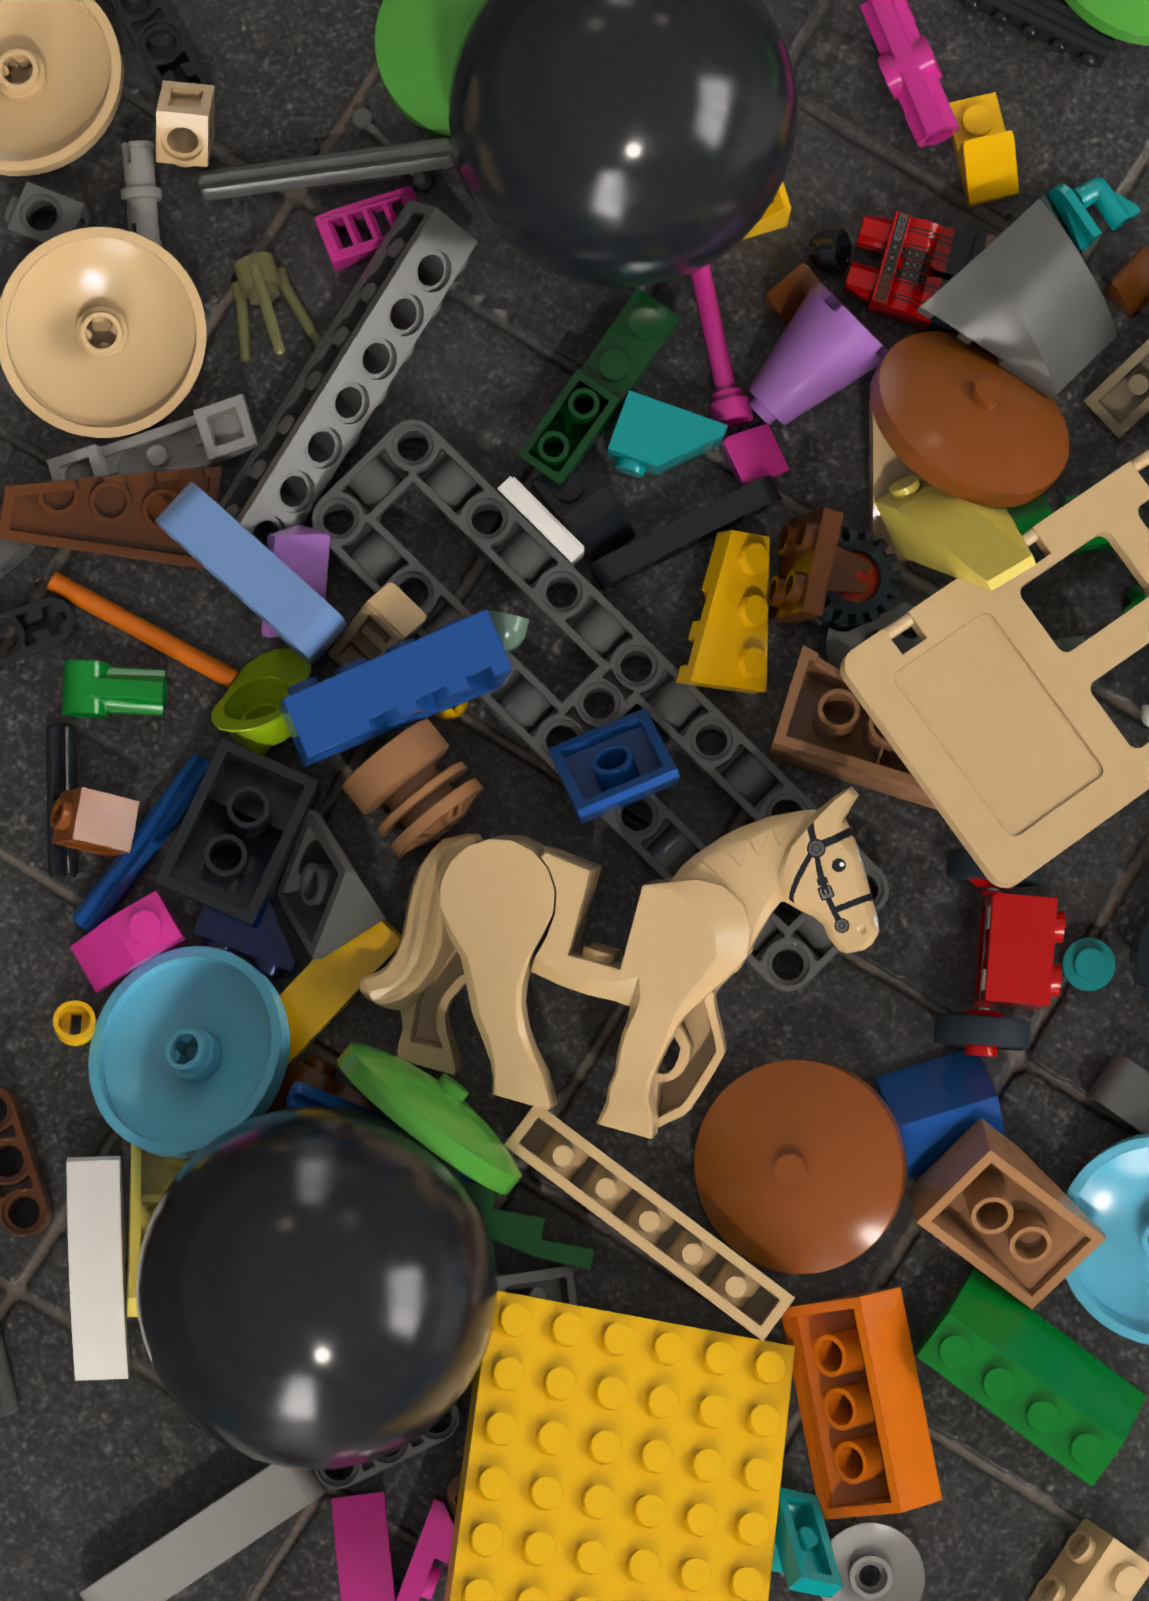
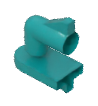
M1098 176L1087 180L1074 189L1061 183L1050 189L1048 193L1049 201L1057 217L1070 234L1078 251L1081 250V252L1090 247L1102 233L1087 212V207L1094 204L1112 231L1121 227L1141 212L1135 203L1114 192L1107 181Z

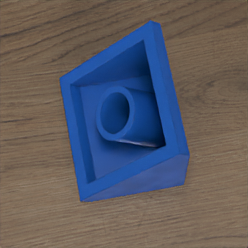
M646 708L548 748L579 825L677 785L680 777L677 767Z
M965 1050L874 1077L879 1095L890 1108L903 1137L907 1158L906 1179L924 1174L980 1118L1005 1136L998 1095L981 1057L964 1055Z

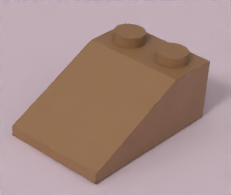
M982 1118L974 1123L908 1189L916 1223L1031 1309L1039 1304L1106 1239L1105 1233L1017 1145Z

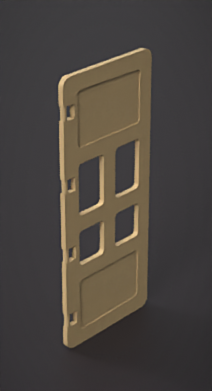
M1149 449L1022 534L1028 547L1036 542L1046 556L1036 563L1035 566L992 591L957 578L912 608L905 615L856 646L841 662L840 673L845 684L983 874L997 887L1010 888L1017 885L1149 789V742L1141 748L1130 746L1091 692V685L1094 681L1149 643V529L1138 515L1139 507L1149 501V486L1138 473L1149 465ZM1098 536L1104 537L1144 589L1145 598L1138 605L1075 649L1064 652L1057 647L1024 602L1020 590L1030 581L1093 538ZM912 627L922 642L902 655L892 639Z

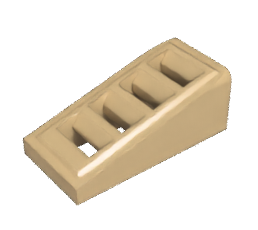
M387 583L367 600L328 654L339 666L364 658L351 645L353 643L369 660L386 654V650L391 646L411 639L426 620V614L396 584Z

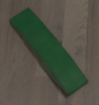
M465 1181L482 1211L490 1231L491 1240L538 1258L586 1270L591 1269L594 1248L542 1239L546 1217L494 1208L495 1191L479 1183Z

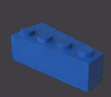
M486 609L468 618L458 619L436 629L435 632L420 639L411 638L388 648L386 654L367 661L366 658H360L349 662L336 670L338 675L320 683L317 677L301 681L287 689L289 696L283 698L280 711L302 763L306 767L500 689L513 668Z

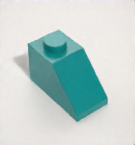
M629 390L608 446L607 459L616 461L614 468L627 475L643 478L644 473L647 472L657 476L721 446V441L726 436L728 425Z

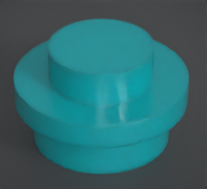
M1084 938L1072 943L1065 951L1062 959V971L1065 978L1072 986L1083 991H1094L1107 985L1112 979L1116 967L1115 957L1111 949L1104 942L1094 938Z

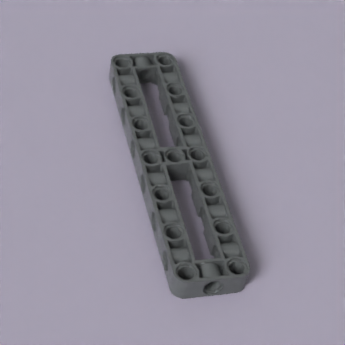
M410 419L394 426L314 507L312 514L313 528L329 534V552L372 595L376 594L390 582L396 584L401 590L407 585L418 584L428 591L427 600L419 607L426 614V620L413 635L416 639L435 632L439 627L452 621L468 618L472 614L381 525L380 518L407 491L410 494L414 491L418 495L421 492L425 494L445 515L447 523L491 567L495 564L514 582L521 591V597L565 640L569 637L588 655L595 664V670L562 703L510 651L505 652L513 669L500 689L477 697L559 780V775L547 747V739L552 733L565 730L572 733L574 737H577L627 716L635 709L639 711L646 708L649 716L668 735L669 743L713 786L717 784L726 791L743 809L745 813L743 816L750 823L771 816L772 809L782 803L791 804L797 811L819 809L695 686L676 683L679 670L445 439L424 421ZM410 439H420L427 444L428 451L420 460L408 461L399 454L404 442ZM343 511L352 515L354 518L353 526L345 534H332L325 528L327 519L335 512ZM491 511L500 516L502 525L498 531L486 535L481 534L474 528L473 521L481 512ZM557 584L569 585L576 592V600L569 607L558 608L553 606L547 599V593L551 587ZM630 657H641L648 662L651 668L648 678L639 682L630 681L625 678L621 671V666ZM601 693L610 697L614 704V710L611 715L603 719H595L587 714L584 709V703L593 694ZM714 730L720 733L725 740L726 746L724 751L715 756H708L700 752L696 744V738L701 732ZM654 794L631 803L642 804L651 813L652 821L643 830L635 831L625 826L621 814L627 806L598 817L659 879L673 878L683 864L707 847ZM860 849L867 879L874 886L875 895L873 902L877 913L888 900L890 890L888 879L882 870ZM772 912L756 939L753 951L746 958L744 964L766 986L775 992L786 994L796 992L806 985L839 951L828 938L824 926L813 916L802 912L787 926ZM779 952H792L800 960L801 972L796 979L782 980L773 971V958Z

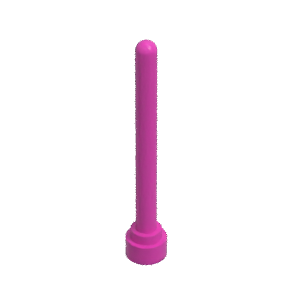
M710 264L702 269L690 273L716 390L711 395L713 403L708 407L712 420L728 425L727 428H731L752 421L753 414L751 407L748 405L749 397L743 396L741 388H736Z

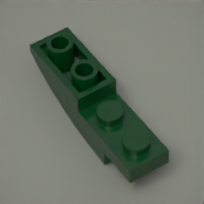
M637 288L580 370H576L517 456L561 486L623 407L628 391L634 392L649 371L652 361L680 323L681 317Z

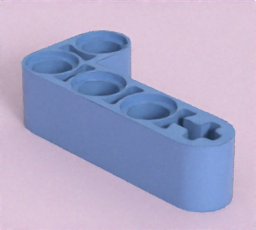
M190 481L156 518L155 522L162 530L273 628L280 639L309 665L313 666L347 628L345 619L324 598L193 482Z

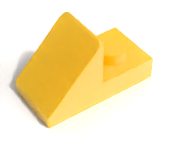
M996 92L950 102L960 130L951 136V141L968 207L1018 196L1019 183L1014 134L1012 130H1005Z

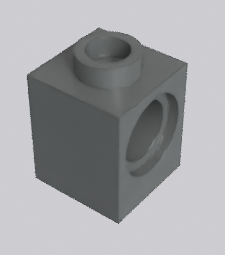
M26 181L21 195L15 193L12 196L5 213V222L8 223L7 230L14 242L32 249H36L39 245L62 233L86 228L91 219L85 203ZM52 211L57 214V220L50 229L38 231L32 228V222L39 213Z

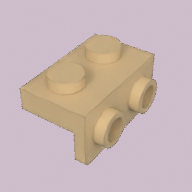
M1084 1519L1076 1531L1069 1537L1065 1547L1044 1578L1039 1581L1028 1601H1132L1149 1576V1562L1090 1520Z

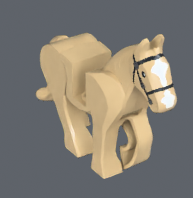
M851 786L835 795L819 809H806L772 815L744 825L720 837L695 854L681 866L673 878L655 879L644 884L623 959L619 958L621 950L609 945L590 942L589 946L580 948L602 865L560 848L545 846L527 836L503 834L483 841L480 834L468 833L444 838L431 849L417 869L406 906L403 933L395 955L386 967L378 972L366 974L360 979V991L366 999L376 1005L401 1011L403 1029L398 1043L397 1057L412 1064L455 1075L461 1071L462 1063L451 1028L449 1012L454 997L466 984L472 1014L491 1062L493 1095L546 1110L557 1105V1097L549 1068L537 1047L529 1024L526 999L531 972L580 993L629 1006L628 1020L622 1032L617 1052L615 1073L608 1086L606 1103L597 1124L653 1139L658 1134V1127L684 1116L693 1107L722 1060L727 1047L716 998L718 989L732 974L742 967L746 958L753 951V946L761 930L780 902H786L799 911L813 916L824 926L828 938L840 952L848 954L863 951L871 946L879 933L878 917L861 851L846 819L859 794ZM673 1038H675L680 1047L678 1060L672 1070H660L661 1062Z

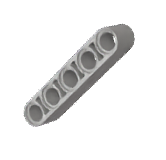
M269 1464L79 1592L83 1601H166L325 1494L328 1489L320 1482L315 1470L287 1468Z

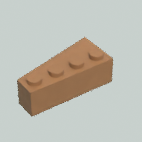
M803 645L768 758L937 810L845 684L840 669L819 658L817 652Z

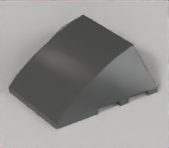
M1045 192L916 310L928 319L936 316L959 331L957 338L966 344L972 341L976 342L998 357V365L1050 399L1055 397L1117 337L1113 318L1101 290L1078 249L1064 230Z

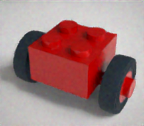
M965 848L949 850L946 866L947 878L958 882L971 883L980 889H987L982 890V896L985 898L981 900L973 1001V1007L979 1008V1010L968 1009L961 1014L943 1013L936 1015L934 1042L965 1047L964 1055L978 1057H997V1050H1027L1031 1037L1030 1022L1006 1018L1002 1013L990 1011L989 1009L995 1006L1038 1010L1050 1006L1052 996H1059L1062 970L1061 965L1053 964L1056 943H1062L1064 939L1065 911H1057L1058 898L1002 893V891L1010 890L1013 887L1000 888L993 885ZM1043 866L1013 887L1040 885Z

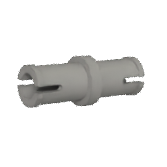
M146 140L124 142L121 144V151L123 154L125 189L120 191V198L127 208L128 231L145 236L162 246L157 202L162 200V190L156 187L154 142Z

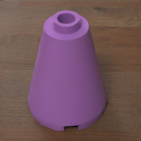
M818 281L809 290L748 387V390L754 395L748 405L768 425H771L776 419L783 425H786L877 368L888 353V350Z

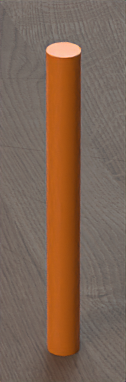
M55 572L48 583V591L228 689L240 672L59 572Z

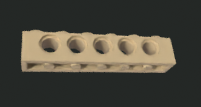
M533 1106L504 1144L509 1150L762 1341H764L795 1299L794 1296L546 1109Z

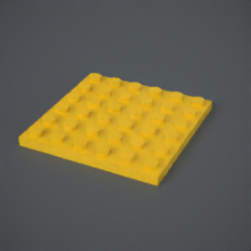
M498 1291L497 1308L490 1341L473 1379L444 1601H768L795 1346Z

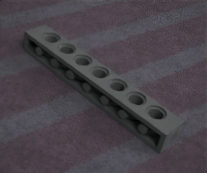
M408 200L259 439V445L253 449L219 505L252 535L254 529L259 524L255 538L265 547H267V537L269 534L296 525H306L308 515L320 496L330 488L333 482V475L347 452L353 449L359 441L361 430L373 410L385 399L388 386L399 368L411 357L417 339L429 320L439 312L443 297L455 278L466 268L469 255L478 241L437 207ZM422 260L421 270L418 273V266ZM395 304L394 313H393L392 317L390 318L391 309H392L393 305ZM368 348L367 357L363 362L364 352ZM341 391L340 400L335 406L337 395ZM313 436L312 446L308 450V443ZM286 480L285 489L280 495L281 486L283 482Z

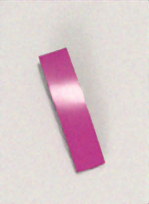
M377 1492L331 1498L341 1601H396L394 1562L390 1545L385 1493Z

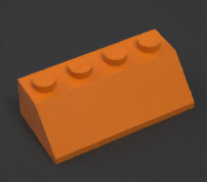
M901 1287L860 1292L789 1306L782 1315L787 1345L795 1346L793 1378L815 1492L824 1520L903 1513L941 1501L942 1495Z

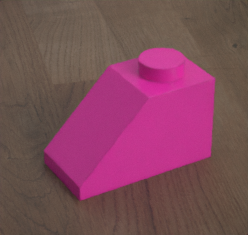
M154 891L106 919L70 948L93 989L98 993L128 976L137 967L155 956L173 950L189 940L164 896L158 891Z

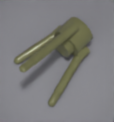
M258 252L237 260L233 266L237 281L231 283V287L236 300L241 360L248 362L251 358L247 299H249L251 305H260L275 354L278 356L284 354L285 349L271 303V301L280 296L278 289H281L307 336L312 341L314 347L317 348L322 338L294 291L286 268H277L271 252Z

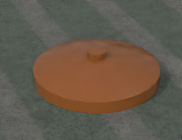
M941 331L917 333L905 337L891 347L873 375L870 386L871 407L883 437L891 449L911 470L934 487L949 495L988 507L1008 508L1025 505L1037 500L1051 488L1065 468L1069 456L1068 429L1064 417L1053 398L1050 399L998 365V357L976 342L972 341L966 344L958 339L957 333Z
M787 1059L750 1070L729 1084L719 1094L709 1108L699 1129L694 1153V1174L699 1199L710 1223L724 1241L736 1252L751 1262L774 1271L789 1274H812L832 1270L856 1259L881 1239L896 1217L903 1199L907 1178V1158L903 1137L894 1115L882 1097L868 1083L849 1070L825 1061Z

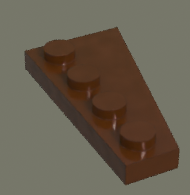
M220 464L4 485L0 511V539L206 569L162 530L155 520L190 481L217 503L223 466Z

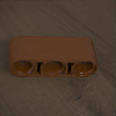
M0 1087V1097L7 1105L6 1118L0 1123V1154L5 1148L14 1146L20 1150L24 1160L22 1169L13 1177L5 1175L0 1169V1220L4 1228L13 1235L21 1237L38 1235L47 1230L53 1222L55 1214L54 1203L22 1104L17 1095L11 1090ZM26 1196L34 1199L40 1208L38 1221L29 1228L18 1223L15 1217L16 1204Z

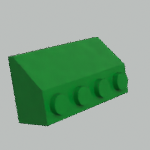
M974 1267L913 1350L915 1357L1091 1487H1093L1125 1442L1147 1395Z

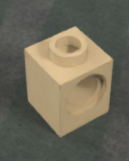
M163 80L156 109V162L174 164L179 167H208L214 140L215 85Z

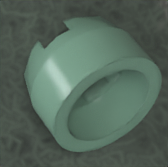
M488 610L505 651H511L521 645L527 633L529 619Z

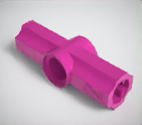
M867 0L860 5V8L880 54L877 60L894 99H899L913 138L920 148L929 145L934 146L950 139L955 132L960 130V127L940 82L943 76L925 35L921 36L908 0Z

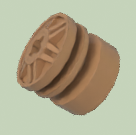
M427 718L418 721L389 741L358 767L342 785L343 790L364 815L379 810L385 805L391 810L377 828L382 838L404 826L406 830L390 846L399 858L415 849L430 845L444 835L467 814L472 803L484 791V787L476 778L465 782L456 789L452 787L468 770L462 761L442 771L438 770L435 765L444 756L449 748V744Z

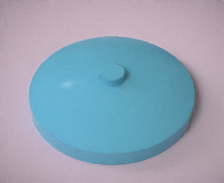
M208 946L182 947L159 954L140 965L111 994L99 1015L95 1034L91 1038L88 1062L89 1079L100 1113L110 1127L131 1144L158 1156L177 1159L192 1158L200 1149L229 1129L254 1117L264 1115L280 1089L288 1064L290 1032L283 1002L275 987L261 971L244 959L219 948Z
M1149 1133L1125 1138L1102 1150L1086 1164L1069 1187L1066 1195L1105 1233L1106 1239L1066 1277V1280L1078 1301L1098 1322L1125 1338L1149 1345Z

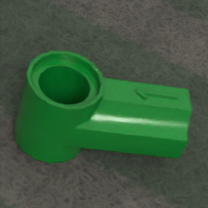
M90 660L65 661L61 714L78 718H108V714L165 717L168 694L167 671L115 668L109 663Z

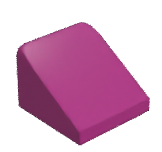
M768 424L733 434L721 441V448L740 488L762 477L770 475L773 479L790 471Z

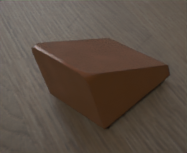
M1146 245L1144 247L1141 246L1111 279L1104 290V296L1130 318L1136 317L1149 302V248Z
M802 262L765 295L764 304L787 327L809 290L819 280L805 262Z

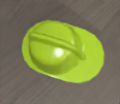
M291 648L275 649L258 656L246 664L239 672L224 697L217 703L211 713L212 723L218 729L228 731L240 746L264 756L272 746L285 741L291 736L280 711V706L283 698L289 696L288 688L309 679L312 672L311 665Z

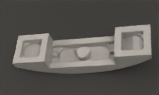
M240 394L193 410V416L102 447L93 444L46 461L52 480L217 465L259 445L245 396Z

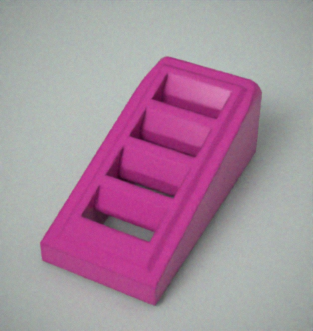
M411 185L345 205L314 217L316 227L334 272L373 258L386 235L382 236L374 214L383 211L391 229L397 219L393 207L401 203L405 206L408 200L418 202ZM363 218L372 237L371 240L365 242L362 241L355 224L356 221ZM343 226L346 227L353 244L346 248H343L336 229Z

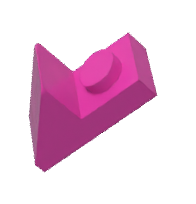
M435 1495L396 1601H419L420 1597L431 1601L442 1569L432 1566L434 1559L449 1564L455 1520L444 1497Z

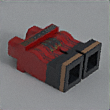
M896 211L892 220L865 215L855 246L881 253L878 269L851 262L842 292L858 300L868 302L865 312L879 316L883 314L891 319L927 331L958 334L959 331L936 316L928 319L916 310L997 236L979 231L975 235L944 227L928 220L911 218L912 215Z

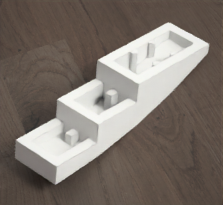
M121 1156L68 1157L66 1161L68 1262L75 1381L128 1379L131 1369L127 1327L128 1317H126L127 1234Z

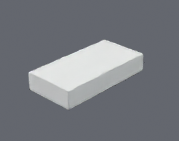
M510 476L497 488V492L574 568L584 559V546L515 477L512 478Z

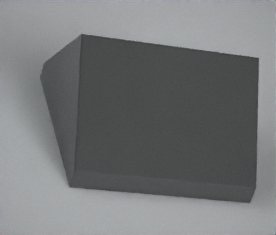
M308 810L277 890L276 898L311 958L322 959L386 918L318 810Z

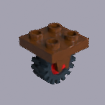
M822 508L790 519L789 524L783 527L778 540L777 552L779 555H782L779 573L773 576L767 591V605L771 606L769 620L790 625L817 618L823 623L832 621L834 622V627L842 628L873 622L881 618L879 614L888 612L893 604L889 601L892 598L898 597L900 588L893 587L894 581L901 579V570L893 571L891 565L898 561L895 553L887 555L884 549L889 545L883 539L874 541V533L868 531L858 533V529L840 532L843 512Z

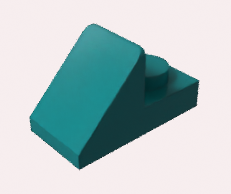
M780 1487L771 1571L784 1573L788 1590L831 1598L844 1586L819 1500L814 1494Z

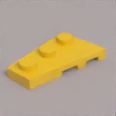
M734 530L717 533L702 586L706 601L700 621L692 622L688 640L694 644L688 665L680 666L676 683L750 694L767 692L768 605L766 599L769 587L770 537Z

